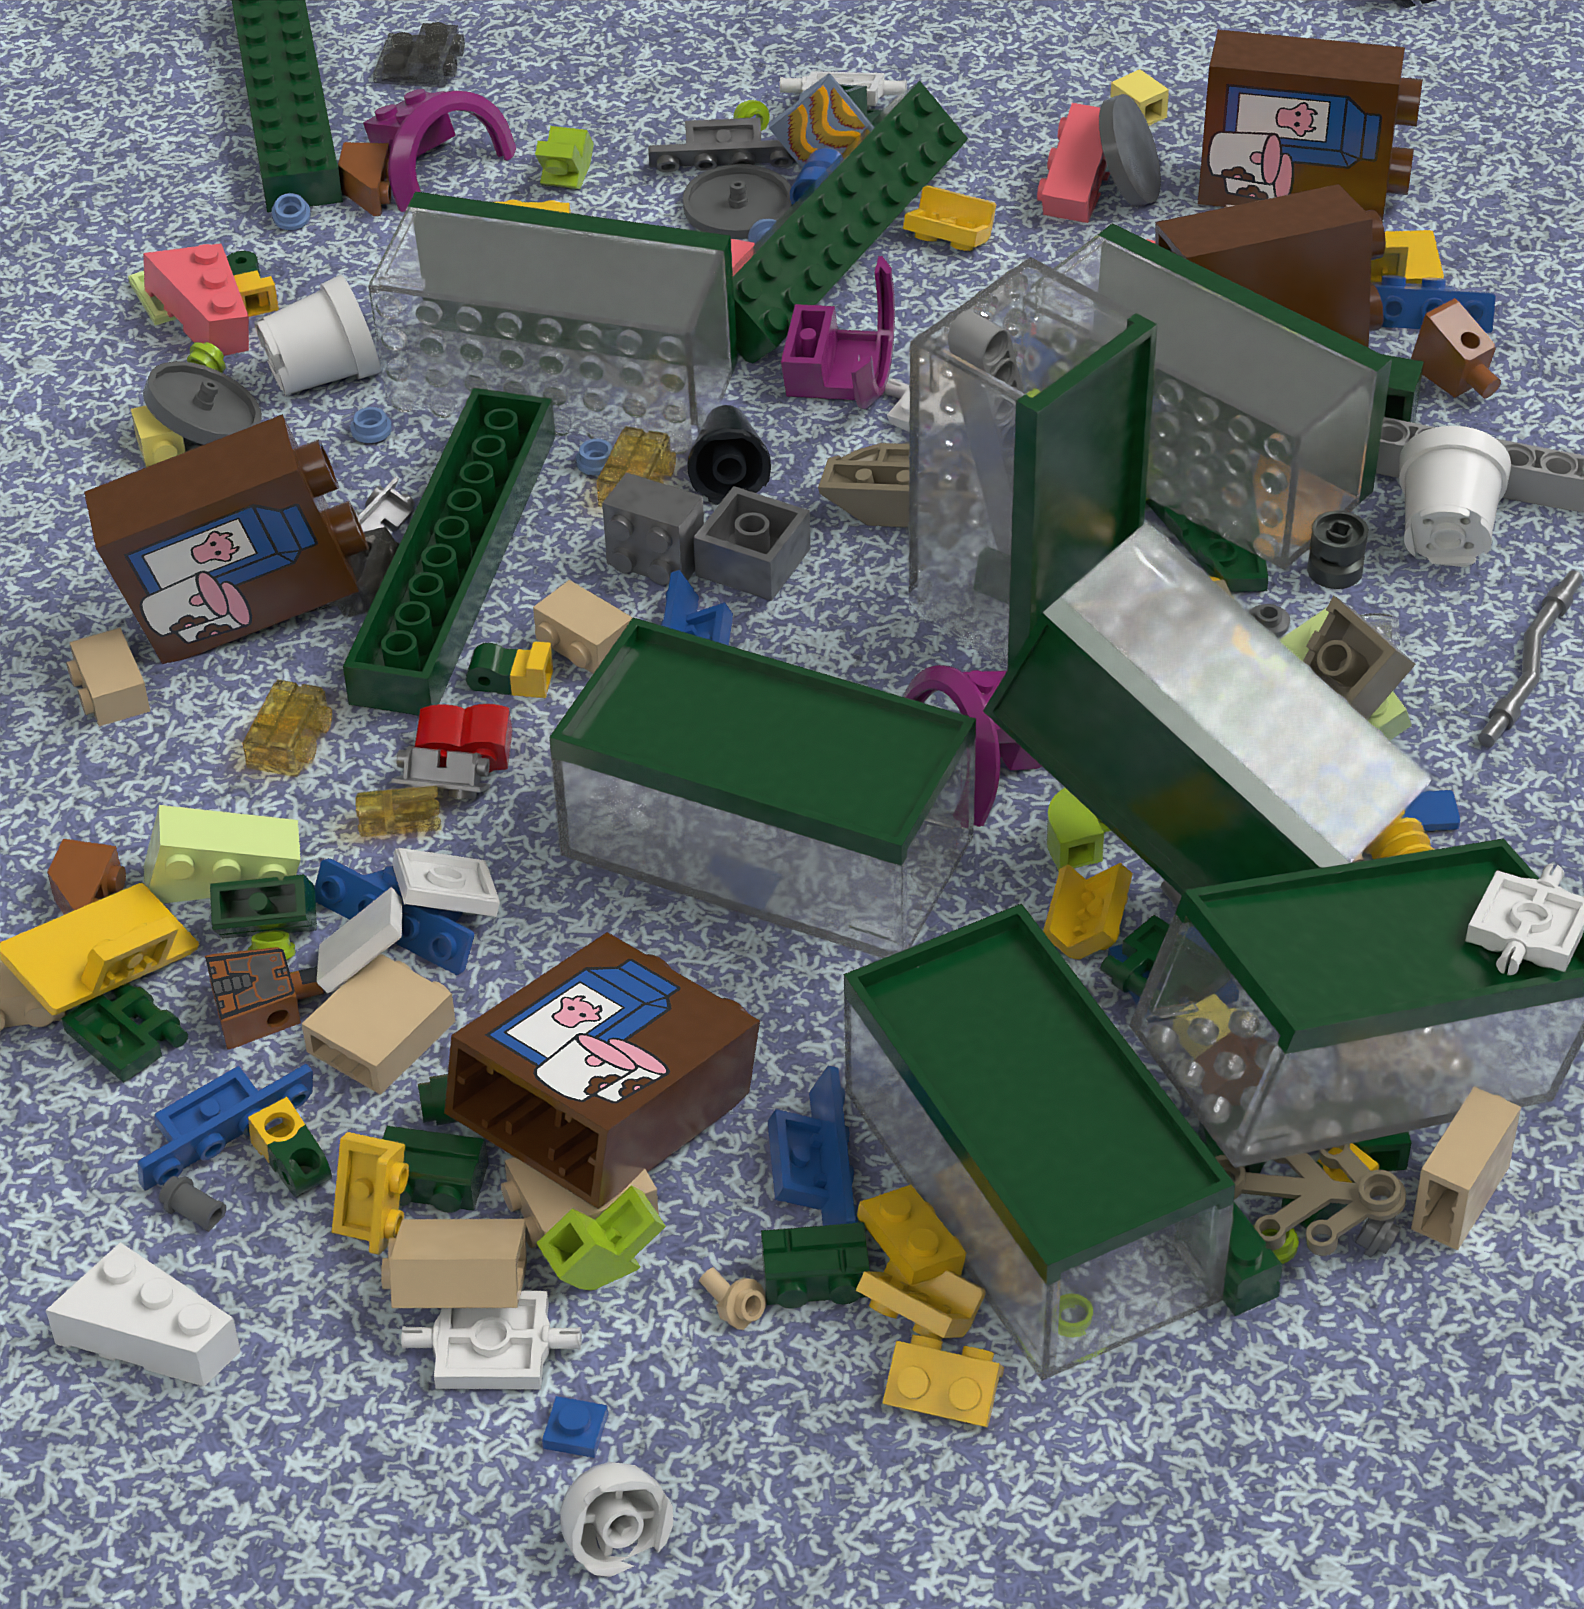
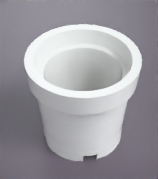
M341 274L320 284L319 291L254 322L261 347L265 348L269 359L267 362L280 389L284 390L285 396L353 375L357 379H361L381 372L378 355L362 311L349 284Z
M1441 426L1415 435L1404 445L1399 457V480L1401 489L1405 494L1404 543L1407 550L1414 557L1417 552L1427 557L1432 564L1467 567L1476 563L1477 556L1483 552L1486 555L1490 551L1498 502L1506 492L1511 470L1510 456L1506 448L1497 439L1483 431L1470 427Z

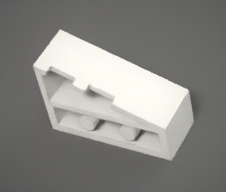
M121 1242L46 1309L53 1338L57 1345L67 1348L71 1346L98 1353L102 1358L113 1361L119 1359L143 1366L144 1370L204 1387L241 1352L233 1317Z

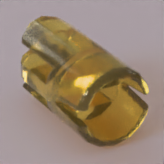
M428 785L358 792L355 796L356 817L359 818V825H357L359 835L361 837H374L441 830V819L435 817L440 813V804L438 800L434 799L438 796V786Z

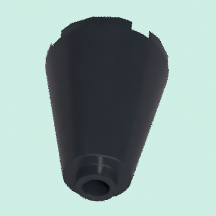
M721 405L711 410L707 415L690 451L687 472L697 493L699 491L706 496L709 502L719 505L733 486L754 493L760 491L763 486L766 487L770 479L771 458L765 444L742 411L731 405Z

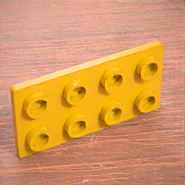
M1385 231V253L1382 258L1371 260V283L1382 282V276L1385 275L1406 277V283L1422 284V278H1444L1433 231Z
M138 883L0 942V960L49 1014L57 1015L189 956L198 949L199 942L145 884Z

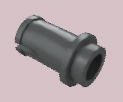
M173 1176L169 1178L159 1194V1201L164 1204L163 1208L166 1212L173 1214L176 1211L208 1232L226 1213V1204L215 1200L194 1187L192 1179L186 1176L180 1178Z

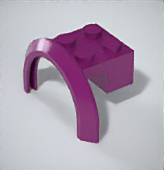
M416 89L405 94L404 101L396 105L390 104L378 108L374 112V117L363 122L370 143H389V181L399 211H408V205L415 191L421 192L416 175V157L456 136L448 112L456 110L465 111L475 116L487 129L497 156H503L505 161L513 158L516 145L511 130L501 111L491 101L479 94L467 91H439L430 93L425 92V89Z
M878 256L874 272L878 304L877 331L840 330L837 325L835 306L795 304L781 359L786 397L856 400L857 406L860 409H868L884 393L893 355L895 294L892 268L883 256Z
M931 666L919 672L911 680L903 697L924 703L929 696L939 690L954 701L962 715L976 718V739L970 748L968 779L954 813L963 822L981 827L984 826L997 794L1000 776V757L1010 770L1038 769L1042 766L983 712L1007 671L973 670L971 672H961L951 666Z

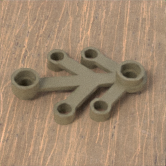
M1284 1128L1277 1129L1270 1134L1268 1138L1269 1155L1277 1163L1288 1164L1300 1178L1247 1173L1242 1162L1236 1157L1230 1155L1215 1157L1235 1183L1234 1200L1241 1194L1296 1199L1273 1215L1260 1217L1254 1224V1228L1266 1242V1248L1272 1251L1284 1245L1287 1231L1330 1203L1348 1205L1328 1220H1316L1307 1227V1247L1313 1254L1318 1256H1327L1333 1253L1338 1246V1237L1365 1219L1370 1218L1381 1221L1394 1218L1404 1209L1406 1204V1190L1403 1183L1389 1171H1371L1352 1152L1348 1139L1337 1133L1328 1134L1320 1140V1160L1328 1168H1340L1352 1183L1333 1181L1299 1145L1296 1133ZM1279 1143H1289L1292 1145L1286 1150L1275 1147ZM1333 1147L1343 1150L1340 1154L1336 1155L1326 1152ZM1378 1195L1386 1196L1388 1199L1374 1200L1372 1198ZM1266 1229L1278 1231L1276 1235L1269 1237L1262 1234ZM1318 1234H1326L1331 1237L1325 1242L1313 1239Z

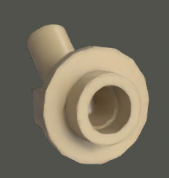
M714 1267L707 1270L699 1279V1282L718 1302L716 1308L720 1319L727 1321L735 1329L744 1330L752 1321H756L762 1316L766 1308V1295L762 1285L755 1279L742 1278L730 1286Z

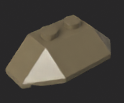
M878 443L854 450L843 457L839 455L827 459L818 486L819 494L867 526L949 529L979 505L986 495L977 455L963 446Z

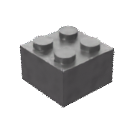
M626 472L602 503L607 564L622 573L633 572L649 577L659 585L669 584L671 572L680 570L685 578L689 580L695 572L694 536L704 525L703 496Z
M733 486L694 536L696 576L772 601L811 549L810 510Z

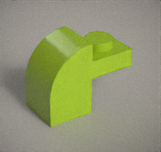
M550 126L548 141H537L535 156L542 167L541 185L581 189L590 167L594 146L587 130Z
M1066 788L1061 789L1052 798L1048 807L1046 839L1048 851L1058 871L1066 865L1078 868L1102 862L1104 832L1111 830Z
M631 1185L596 1219L572 1208L536 1244L560 1280L582 1290H596L637 1271L641 1266L635 1259V1256L666 1225L643 1191Z

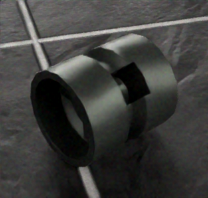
M1335 510L1325 512L1313 521L1307 572L1316 584L1330 589H1344L1357 584L1362 578L1369 529L1366 522L1360 516L1348 511Z

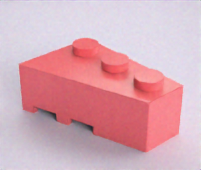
M1072 103L1068 116L1061 118L1057 134L1059 143L1057 148L1052 147L1049 152L1047 162L1049 173L1047 178H1041L1037 191V200L1042 201L1043 215L1085 223L1089 222L1101 195L1099 189L1102 180H1108L1110 172L1105 171L1107 163L1100 138V107Z
M221 243L143 253L145 291L150 297L156 296L164 304V309L168 312L170 318L175 316L183 324V332L194 343L200 342L204 344L209 342L219 348L224 356L249 350V316Z

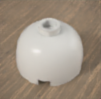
M608 1462L593 1466L585 1471L567 1489L560 1511L561 1532L576 1560L582 1563L589 1572L598 1576L612 1577L634 1567L631 1564L622 1562V1560L652 1547H655L658 1553L667 1543L673 1527V1506L659 1483L648 1473L635 1465ZM596 1537H597V1540H598L600 1549L598 1548L597 1541H596ZM638 1539V1544L627 1557L608 1556L612 1554L613 1548L627 1547Z

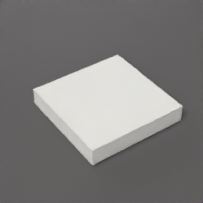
M395 848L392 865L404 904L497 916L500 900L485 860Z
M392 887L319 944L317 983L327 993H332L401 938L402 898Z

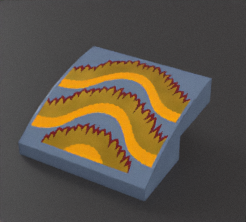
M828 73L799 95L798 102L769 122V129L800 167L803 168L810 154L817 149L828 148L842 154L869 126L870 121L835 78Z

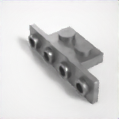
M760 118L685 121L686 144L648 146L649 168L657 167L661 172H674L679 169V166H695L696 169L702 171L715 168L717 165L726 164L755 165V163H770L773 167H788L793 162H796L779 140L761 141Z

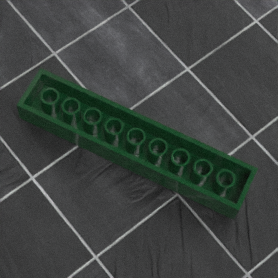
M231 0L267 213L272 212V208L280 196L288 193L301 196L308 203L309 207L342 203L338 165L306 1Z
M918 81L892 100L733 267L737 352L746 362L753 364L776 349L788 335L795 304L816 305L968 140L967 136L921 81Z
M480 388L472 389L343 664L348 705L419 716L420 709L440 703L556 437L552 398Z

